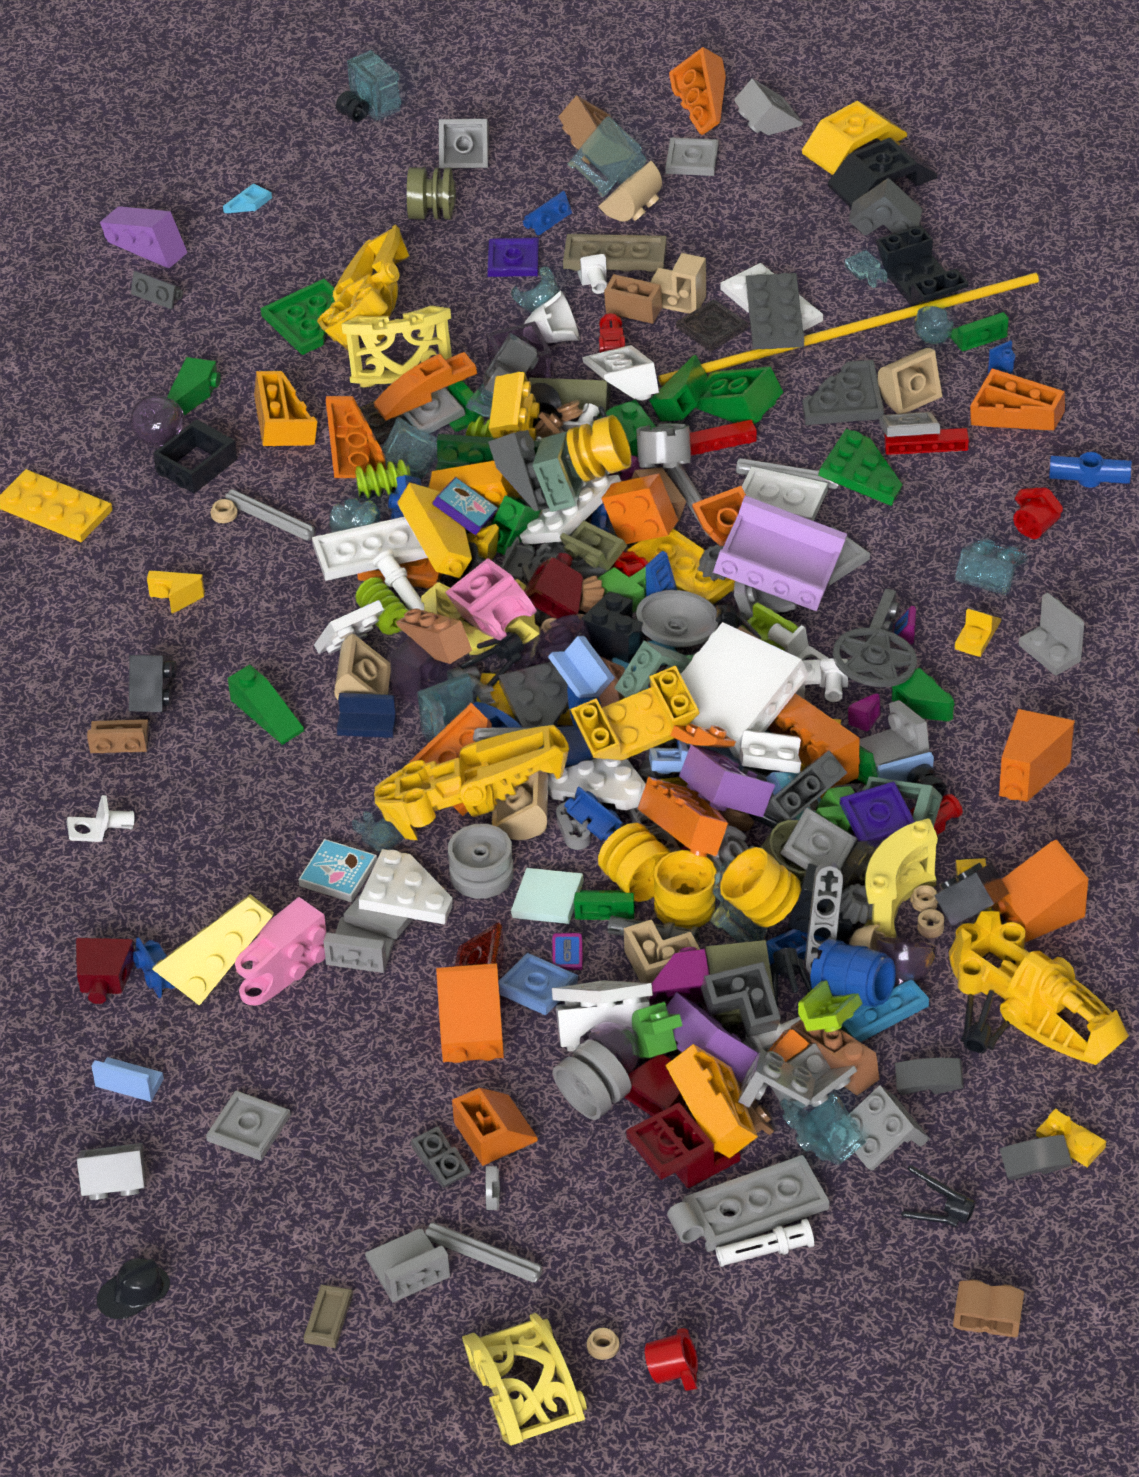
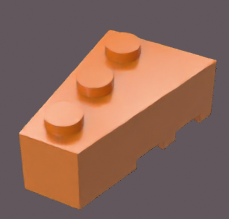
M992 368L970 405L971 425L1055 430L1065 412V391Z

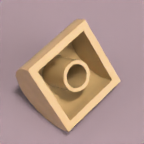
M652 161L648 162L626 179L598 207L607 216L618 221H628L631 218L636 221L646 212L642 208L644 205L649 208L659 199L656 194L661 189L662 179L657 167Z
M931 348L922 349L879 370L878 385L885 403L897 414H905L942 397L935 350Z
M355 634L349 635L341 645L334 691L335 697L338 700L339 693L388 695L392 664Z
M542 770L529 776L528 781L516 787V795L513 796L507 793V800L498 799L495 811H492V825L502 829L512 840H526L539 836L547 827L548 774Z

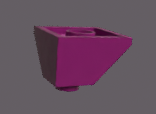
M686 947L680 949L679 953H674L651 984L652 996H648L650 1006L665 1002L667 1007L676 992L694 1003L705 1001L701 989L704 976L709 975L705 949L697 950L696 947Z

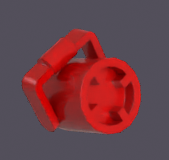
M1048 488L1021 489L1015 496V501L1019 504L1020 508L1015 512L1013 521L1021 534L1035 540L1040 538L1059 520L1063 507Z
M681 1328L677 1330L676 1335L646 1343V1364L651 1377L657 1384L681 1378L685 1391L698 1388L697 1353L688 1329Z

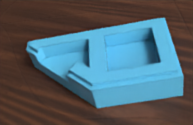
M253 183L223 206V211L225 213L256 211L272 199V193Z

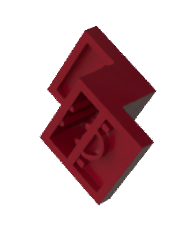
M680 1103L626 1130V1138L660 1180L675 1173L688 1189L740 1162V1152H737L731 1158L718 1151L714 1152L712 1141L699 1127L695 1118H692Z

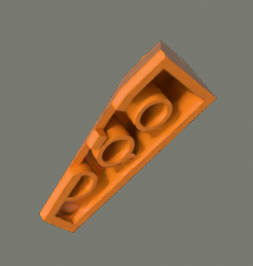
M702 47L671 70L669 76L673 93L677 97L680 96L682 99L680 104L684 109L689 110L690 120L699 134L704 135L720 123L726 75L723 59Z
M326 396L334 478H356V467L360 466L365 473L367 464H371L374 471H376L378 463H382L386 469V457L354 397Z
M742 486L692 504V508L703 530L719 546L725 545L738 516L743 499L746 496Z

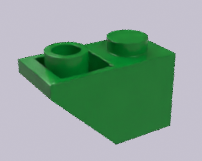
M505 495L492 525L496 524L499 527L497 552L505 555L507 548L512 546L516 537H519V543H521L522 540L519 535L528 528L527 525L531 521L539 517L541 510L534 511L522 498Z
M921 668L916 669L912 677L906 682L892 686V701L900 700L922 719L948 722L953 720L955 705L953 697L939 687L934 678L928 676Z

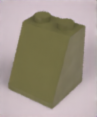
M766 940L705 947L709 975L764 962L774 995ZM739 1009L712 1015L722 1024V1027H734L743 1022Z

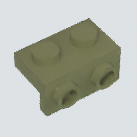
M584 520L572 536L562 533L559 537L564 544L563 549L567 554L574 558L579 556L593 568L599 566L607 571L627 547L624 540Z

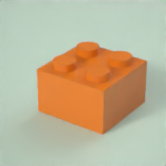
M659 473L612 483L601 498L617 537L624 540L626 544L668 536L679 521Z

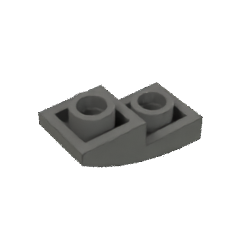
M925 1058L895 1063L896 1085L900 1095L931 1089L934 1094L964 1088L962 1061L960 1058Z
M439 1126L411 1139L410 1145L443 1188L471 1174L457 1148L450 1146Z
M1064 1135L1033 1139L1000 1148L1009 1180H1015L1037 1172L1048 1174L1073 1166Z

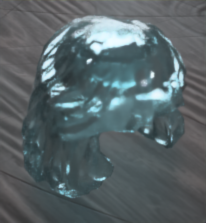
M549 267L539 268V274L542 278L541 282L534 289L520 292L517 286H515L511 290L513 299L531 313L559 292V287Z
M357 498L345 500V506L340 503L333 506L329 525L332 532H338L374 524L380 521L381 513L371 500H367L361 505Z

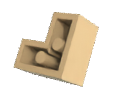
M681 253L673 270L657 269L651 283L661 285L662 308L697 315L706 298V258Z
M652 919L624 928L625 953L641 983L652 984L674 953H679L680 949L696 947L697 950H700L691 932L662 940Z

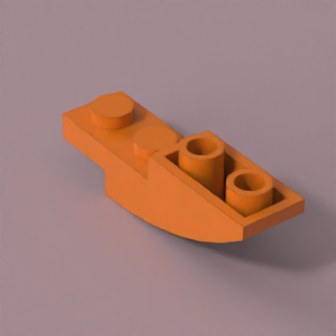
M465 352L446 360L441 354L433 356L413 367L394 381L376 399L374 407L385 421L397 417L400 414L431 402V393L477 374L476 365Z

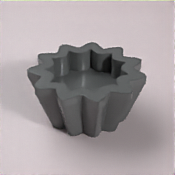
M709 546L708 550L703 552L698 571L703 572V577H710L712 581L718 578L721 580L726 579L724 576L713 573L720 550L724 546Z
M858 883L855 886L850 885L842 890L839 912L842 913L843 919H850L853 924H856L858 921L866 924L867 919L872 920L873 904H869L867 901L865 885L861 886Z

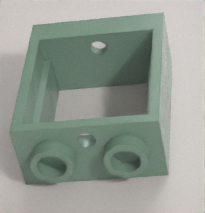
M567 431L542 438L533 462V468L551 512L576 506L584 482L577 474L571 459L566 458L569 455Z
M643 641L614 688L627 698L645 690L650 683L649 676L654 675L662 663L668 664L666 669L676 665L679 673H682L691 660L681 653Z
M869 776L867 785L864 786L862 791L894 781L903 798L917 800L913 814L915 822L930 819L934 827L942 795L933 786Z

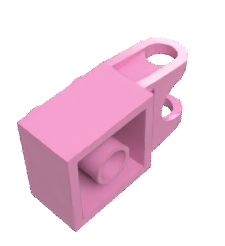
M488 558L445 592L461 617L482 633L497 640H502L507 636L505 628L510 621L523 615L532 616L537 612L528 596L512 575Z
M298 897L266 923L257 934V938L239 954L235 961L236 972L246 978L239 989L240 998L244 1003L253 1006L265 1003L295 980H300L314 964L320 963L325 959L323 941L326 935V925L323 913ZM247 961L253 962L252 969H244L242 965ZM252 988H260L262 990V993L255 997L246 994Z

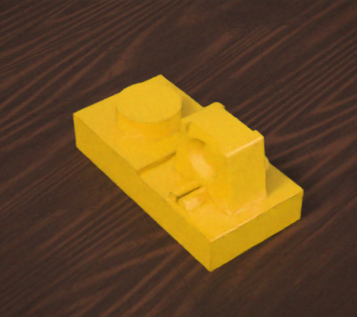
M1054 1109L1036 1130V1136L1039 1138L1064 1135L1071 1158L1086 1167L1106 1148V1141L1081 1125H1077L1071 1121L1069 1116L1059 1112L1058 1109Z

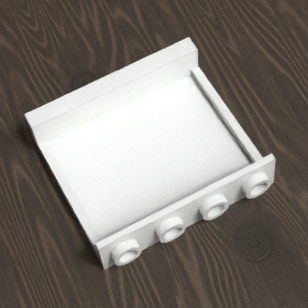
M723 622L710 635L709 640L701 650L694 655L686 669L680 673L699 710V715L690 724L703 728H710L711 725H715L727 731L726 735L736 741L734 747H729L732 755L738 759L743 731L765 732L809 676L802 659Z

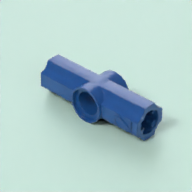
M1095 452L1083 453L1080 458L1051 456L1049 479L1077 480L1080 485L1088 488L1096 487L1101 482L1130 484L1132 461L1103 459L1100 454Z

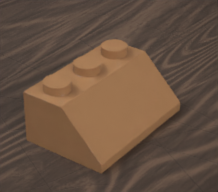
M576 95L558 116L563 124L562 129L572 138L570 142L580 151L579 157L585 163H593L600 167L634 158L635 154L610 114Z

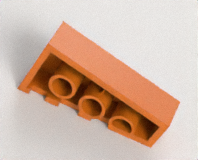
M795 693L768 729L775 734L797 736L800 738L798 756L805 767L827 751H830L847 772L830 788L841 787L859 777L860 738Z
M648 777L638 810L688 847L692 854L700 857H706L707 854L717 856L728 822L719 811L709 805L710 801L700 798L698 796L699 792L684 786Z

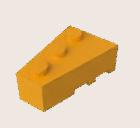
M256 371L254 398L263 446L315 445L317 420L306 411L307 406L303 401H299L296 396V390L282 371Z
M494 461L432 471L429 483L430 489L441 492L456 477L498 508L505 495L524 499L496 468Z
M694 1044L665 1065L699 1127L714 1144V1152L718 1151L731 1158L758 1137L747 1107L738 1102L740 1088L732 1067Z

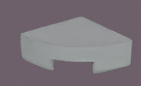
M486 1166V1210H498L500 1199L499 1169H497V1166Z

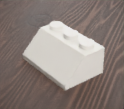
M632 345L582 357L583 362L604 380L632 398H636V400L649 399L651 394L659 393L654 362Z
M641 997V1003L623 1004V1002L615 1003V1007L611 1008L556 1005L561 1047H567V1051H574L584 1041L589 1039L597 1041L606 1048L616 1047V1042L628 1041V1045H635L632 1033V1015L636 1010L649 1007V1000L646 997Z

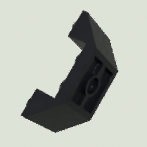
M887 138L848 154L828 181V187L852 208L855 200L887 178L893 181L906 176L915 186H919L936 179L937 174L908 147L892 138Z
M921 225L876 239V245L887 277L910 306L969 287L968 281L957 268L946 272L932 256L933 239Z

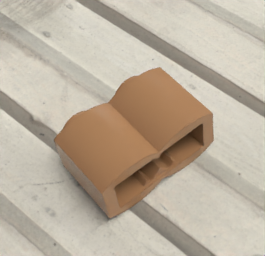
M974 1279L959 1281L953 1327L966 1331L1018 1337L1024 1291L1012 1285L990 1286Z

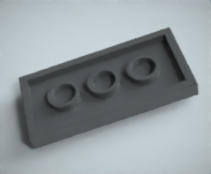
M781 273L746 276L753 350L804 347L797 274Z

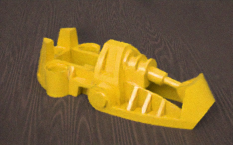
M396 225L372 240L369 239L364 243L343 272L333 291L335 302L317 320L318 324L331 339L337 341L347 350V336L342 332V323L356 316H389L390 318L395 308L398 297L397 281L400 276L396 264L409 257L400 228ZM373 268H374V269L376 270V272H377V273L374 274V275H372ZM378 335L377 339L381 341L385 335Z
M554 725L523 729L487 738L464 746L460 750L459 758L437 764L435 761L425 763L423 760L408 763L401 770L393 773L375 786V804L381 810L385 821L391 822L405 839L417 840V832L414 827H423L433 822L436 817L435 811L463 802L469 814L476 817L495 811L498 799L507 800V793L513 796L516 795V787L528 781L529 776L540 770L552 773L556 779H560L564 773L569 745L561 731Z
M981 911L974 924H962L956 929L955 941L949 950V961L953 973L958 980V988L968 995H975L980 992L988 995L989 990H994V993L1005 999L1000 1005V1012L1003 1018L1028 1036L1060 1053L1094 1065L1098 1064L1129 1037L1117 1010L1111 1012L1096 995L1075 980L1074 969L1069 962L1062 957H1056L1052 960L1041 951L1028 952L1024 949L1025 929L1020 924L1009 922L1002 925L999 911ZM991 952L1003 962L998 969L982 957ZM1065 1007L1074 1014L1078 1012L1089 1022L1087 1024V1028L1090 1031L1088 1043L1057 1015Z

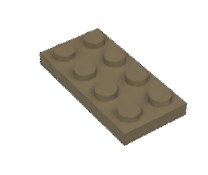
M567 234L563 269L580 271V259L582 257L604 254L606 257V270H621L624 272L646 270L647 272H656L658 268L664 269L667 245L666 236Z

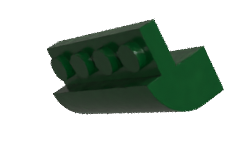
M438 434V462L436 470L494 461L488 442L497 438ZM534 441L535 454L541 441Z

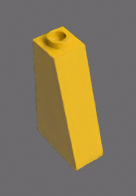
M409 482L398 500L400 510L435 571L460 578L472 560L465 528L432 504L440 491Z

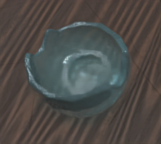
M925 306L918 310L914 328L920 339L930 344H940L951 337L953 321H948L946 310L935 306Z

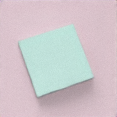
M526 868L511 909L512 918L569 924L574 911L575 892H580L584 882L583 874Z

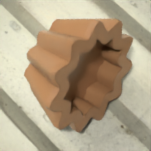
M597 576L586 578L582 582L579 610L585 613L603 598L605 589L602 587V580H598Z

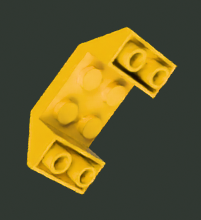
M856 101L822 119L803 147L802 154L833 175L853 150L875 138H878L880 141L892 138L898 142L907 137V132L877 111Z
M516 372L496 376L489 423V430L493 438H500L515 432L528 430L533 441L536 440V428H533L534 418L538 419L540 404L536 402L534 394H530L531 382L527 381L525 372Z
M676 665L649 676L651 688L601 708L596 698L570 709L593 758L627 759L674 739L670 736L674 725L686 727L687 724H690L699 715V710Z

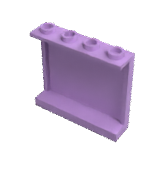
M745 496L725 545L720 550L713 573L817 611L847 534Z

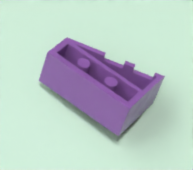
M118 206L100 221L104 236L109 243L166 268L172 267L188 253L171 211Z
M692 744L679 775L680 778L688 783L687 788L699 792L698 796L710 801L709 805L721 811L731 808L760 817L764 816L775 784L769 781L756 779L757 774L752 771H748L747 775H745L738 769V763L722 754Z
M676 992L667 1005L668 1014H680L683 1026L672 1029L677 1049L683 1052L692 1044L698 1046L732 1067L735 1078L742 1082L758 1052L740 1042L741 1039L735 1034L731 1035L722 1027L719 1021L709 1016L700 1006Z

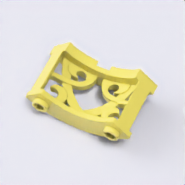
M428 306L403 314V319L389 321V316H356L342 323V332L346 334L352 374L350 383H358L361 387L393 383L407 371L417 366L420 361L422 363L429 359L431 355H437L434 349L429 348V345L438 344L439 354L445 360L451 358L448 319H451L450 308ZM435 326L437 337H433ZM419 329L420 332L417 335L423 338H414L411 336V332ZM401 332L409 343L419 346L414 355L403 365L394 362L381 352L389 348L395 339V334ZM384 334L387 336V339L381 343L377 336ZM358 335L361 336L366 347L360 348ZM361 355H373L368 357L365 363L366 365L374 364L376 366L374 370L362 369Z
M516 579L515 581L524 591L526 585L522 583L520 580ZM438 582L421 596V602L424 603V611L447 616L462 622L472 648L469 655H479L495 646L477 648L478 643L493 639V637L482 633L476 627L463 621L465 619L461 617L445 593L450 587ZM534 614L532 616L523 615L516 617L505 628L506 633L514 632L517 634L523 644L540 634L539 626L535 624Z
M930 819L914 822L891 834L876 849L868 864L865 889L867 901L873 905L872 920L867 919V923L864 926L880 925V928L876 930L885 934L883 943L896 941L894 921L901 903L908 900L919 886H936L935 859L938 837Z
M537 1313L529 1315L531 1321L480 1338L475 1333L462 1336L471 1369L476 1373L482 1385L489 1386L493 1391L494 1396L490 1397L489 1401L493 1408L502 1439L510 1446L523 1442L524 1439L585 1420L583 1411L587 1409L585 1398L581 1391L576 1392L567 1365L553 1337L548 1319L542 1320ZM503 1355H507V1359L505 1360V1362H503V1363H496V1362H494V1361H496V1360H502V1361H503ZM514 1355L525 1356L544 1365L539 1382L533 1392L527 1384L518 1379H501L512 1368ZM554 1374H556L559 1382H552ZM513 1391L521 1393L517 1399L510 1398L509 1394ZM561 1397L567 1405L568 1414L549 1420L541 1407L542 1402L544 1401L545 1406L549 1410L557 1412V1405L553 1402V1399ZM535 1413L540 1423L520 1430L519 1427L526 1423Z

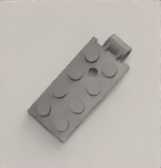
M801 1155L687 1195L682 1202L675 1204L669 1209L667 1216L681 1242L690 1243L704 1236L706 1239L705 1249L707 1252L715 1250V1247L729 1245L775 1229L777 1226H783L828 1210L829 1200L805 1157ZM727 1211L735 1213L734 1216L730 1217L723 1214Z

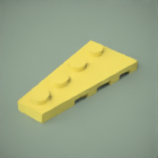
M250 894L221 915L215 922L198 932L192 939L175 949L169 956L156 963L152 969L200 1005L235 963L239 954L248 947L270 920L274 912Z

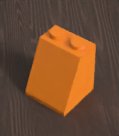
M1018 709L1001 759L999 796L1028 802L1068 766L1072 758L1075 720Z
M1056 839L1001 879L1009 894L992 905L994 911L1000 912V915L1003 916L1007 923H1018L1025 929L1026 943L1085 917L1089 878Z
M497 964L436 968L443 1062L461 1063L468 1060L490 1061L495 1058H504Z

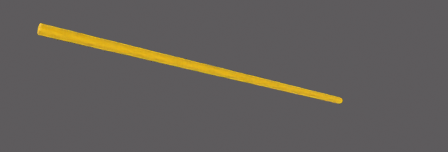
M1032 273L804 336V346L1038 283L1039 278L1037 273ZM801 347L751 350L701 365L705 373H710ZM677 371L659 375L658 381L660 385H665Z

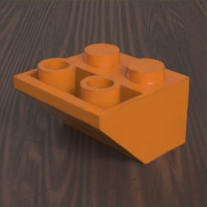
M478 1088L452 1100L454 1124L482 1166L538 1141L536 1134L508 1094Z

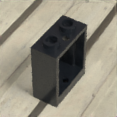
M197 419L153 453L156 472L161 477L173 481L180 488H185L194 494L237 460L235 440ZM196 447L211 454L192 471L177 463Z

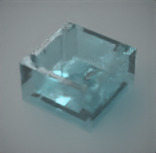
M372 50L347 60L350 91L356 94L358 98L368 102V115L378 121L400 111L401 97H399L398 93L399 74Z

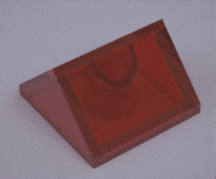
M497 922L460 945L457 951L455 967L497 964L499 981L504 956L502 925Z

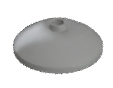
M665 590L653 593L645 597L639 603L636 610V620L643 622L642 632L655 642L670 647H692L709 640L710 635L717 630L719 622L715 620L716 608L705 598L686 591Z

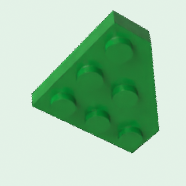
M322 279L260 308L261 316L301 355H304L324 345L327 333L321 328L317 320L335 302L333 297L335 288L325 279Z
M845 429L822 464L818 474L822 478L890 506L895 502L903 485L873 441L861 433Z

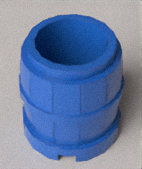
M828 939L820 945L818 950H823L820 959L814 958L810 976L812 989L819 982L827 981L832 997L858 993L863 1003L861 1006L867 1007L883 1005L889 999L895 984L896 971L893 960L887 954L869 949L867 946L848 945L843 941Z

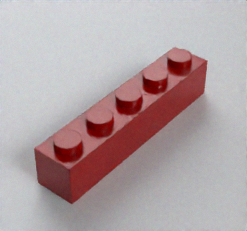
M752 419L690 433L691 455L756 442V428Z
M967 428L940 429L939 434L887 437L884 433L886 455L968 451L969 438Z

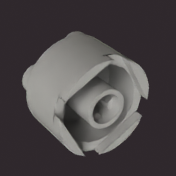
M658 424L659 427H653L652 430H650V425L636 429L640 468L655 467V464L663 463V468L679 467V464L691 462L689 425Z

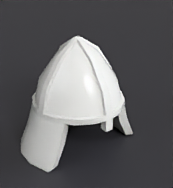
M561 290L534 310L525 321L522 334L531 341L543 344L580 341L575 319Z

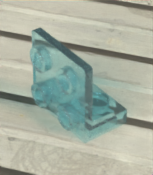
M980 539L962 549L955 581L1007 595L1010 591L1015 567L1026 562L1028 555L1022 554L1019 548L1012 546L1001 548L995 546L996 543L992 540Z
M463 674L417 692L422 734L428 743L470 703L473 704L472 684L469 674Z
M833 1093L827 1101L817 1106L810 1113L785 1098L779 1102L785 1112L783 1113L784 1120L798 1134L796 1140L799 1145L807 1152L809 1150L815 1152L823 1161L829 1160L836 1165H840L866 1143L840 1097Z

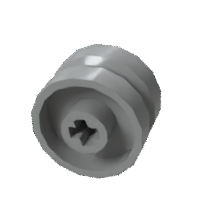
M473 824L463 827L453 834L448 843V860L450 864V880L454 888L462 895L474 899L490 898L505 891L513 880L514 872L512 842L508 834L499 827L489 824Z
M590 1039L578 1046L573 1051L572 1057L564 1058L553 1068V1077L562 1095L576 1110L592 1120L600 1119L611 1109L612 1102H619L631 1090L629 1076L618 1059L606 1047Z

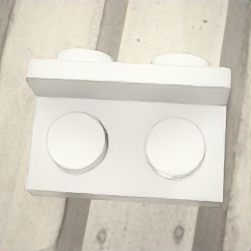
M744 730L739 753L741 765L799 774L801 761L798 753L801 740L797 736Z

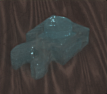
M864 250L845 259V267L859 280L867 278L868 284L871 287L875 288L877 286V279L882 280L884 283L887 282V272L880 268L881 263L868 251Z
M363 812L365 823H359L355 819L352 820L353 830L356 833L362 834V841L379 854L382 849L391 850L403 841L402 834L384 819L376 823L370 812Z

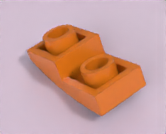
M687 724L686 727L674 725L670 734L673 738L684 743L699 746L729 748L734 747L736 743L735 740L726 735L727 731L715 725H711L710 728L698 727L693 724Z

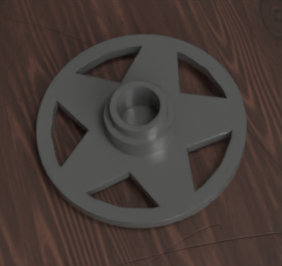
M858 628L850 630L836 640L833 649V659L838 669L850 679L868 686L891 687L902 684L912 677L917 666V656L912 646L900 636L882 629ZM858 636H871L867 642L854 639ZM889 640L899 645L903 650L890 648ZM840 649L852 657L846 663L843 662L840 656ZM909 666L906 672L897 676L895 667Z

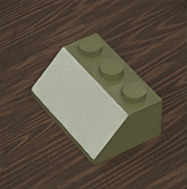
M529 378L531 385L546 383L552 386L558 392L562 405L579 400V409H583L586 403L597 407L602 406L605 412L609 409L611 384L606 380Z

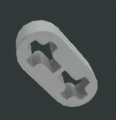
M566 802L561 803L556 809V819L566 845L575 850L586 848L591 842V832L587 829V820L583 824L579 823L575 818L570 821L566 812L567 808L564 807ZM577 830L580 837L577 838L576 835H573V831Z

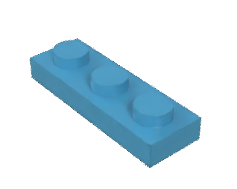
M910 979L893 988L889 999L883 1005H878L877 1007L860 1006L854 1012V1016L842 1023L840 1029L859 1042H862L928 1007L929 998Z

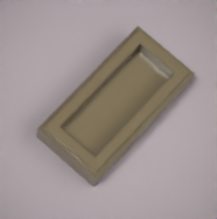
M321 1284L304 1334V1343L336 1348L353 1294L351 1289Z

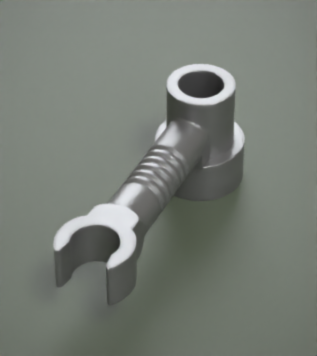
M476 666L464 669L457 667L447 671L448 683L453 691L465 689V687L469 686L477 693L481 703L487 705L495 703L490 694L491 691H494L493 687L480 682V674Z

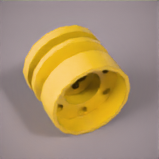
M614 415L595 420L592 427L586 423L580 425V428L577 426L568 429L567 446L569 455L577 474L583 481L587 482L595 479V477H603L606 470L612 474L630 468L631 451L629 442L621 423Z
M631 823L617 829L608 837L598 855V865L613 882L617 883L624 893H634V901L642 902L654 897L655 867L661 858L672 852L661 842H658L656 837L644 825Z
M754 847L739 854L729 864L723 874L720 891L725 900L735 908L742 910L745 916L751 918L756 925L769 927L783 920L792 911L798 901L801 885L796 875L788 871L785 866L780 865L763 848Z
M688 850L672 852L660 859L654 873V910L658 919L664 924L672 922L675 923V926L692 929L693 926L701 927L710 921L715 913L716 869L710 859L694 855Z

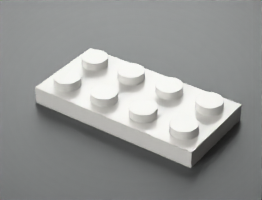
M762 263L721 282V290L748 313L746 276L774 274ZM799 295L804 331L822 322L823 314Z
M605 474L603 477H595L593 480L584 481L576 506L551 512L549 508L543 509V514L527 525L528 528L519 535L523 544L561 542L559 537L562 533L570 535L583 520L587 519L603 503L601 498L611 484L621 482L619 476H606Z
M405 517L312 537L313 547L325 581L379 569L373 566L372 561L379 554L389 549H392L394 552L393 557L398 564L428 558Z

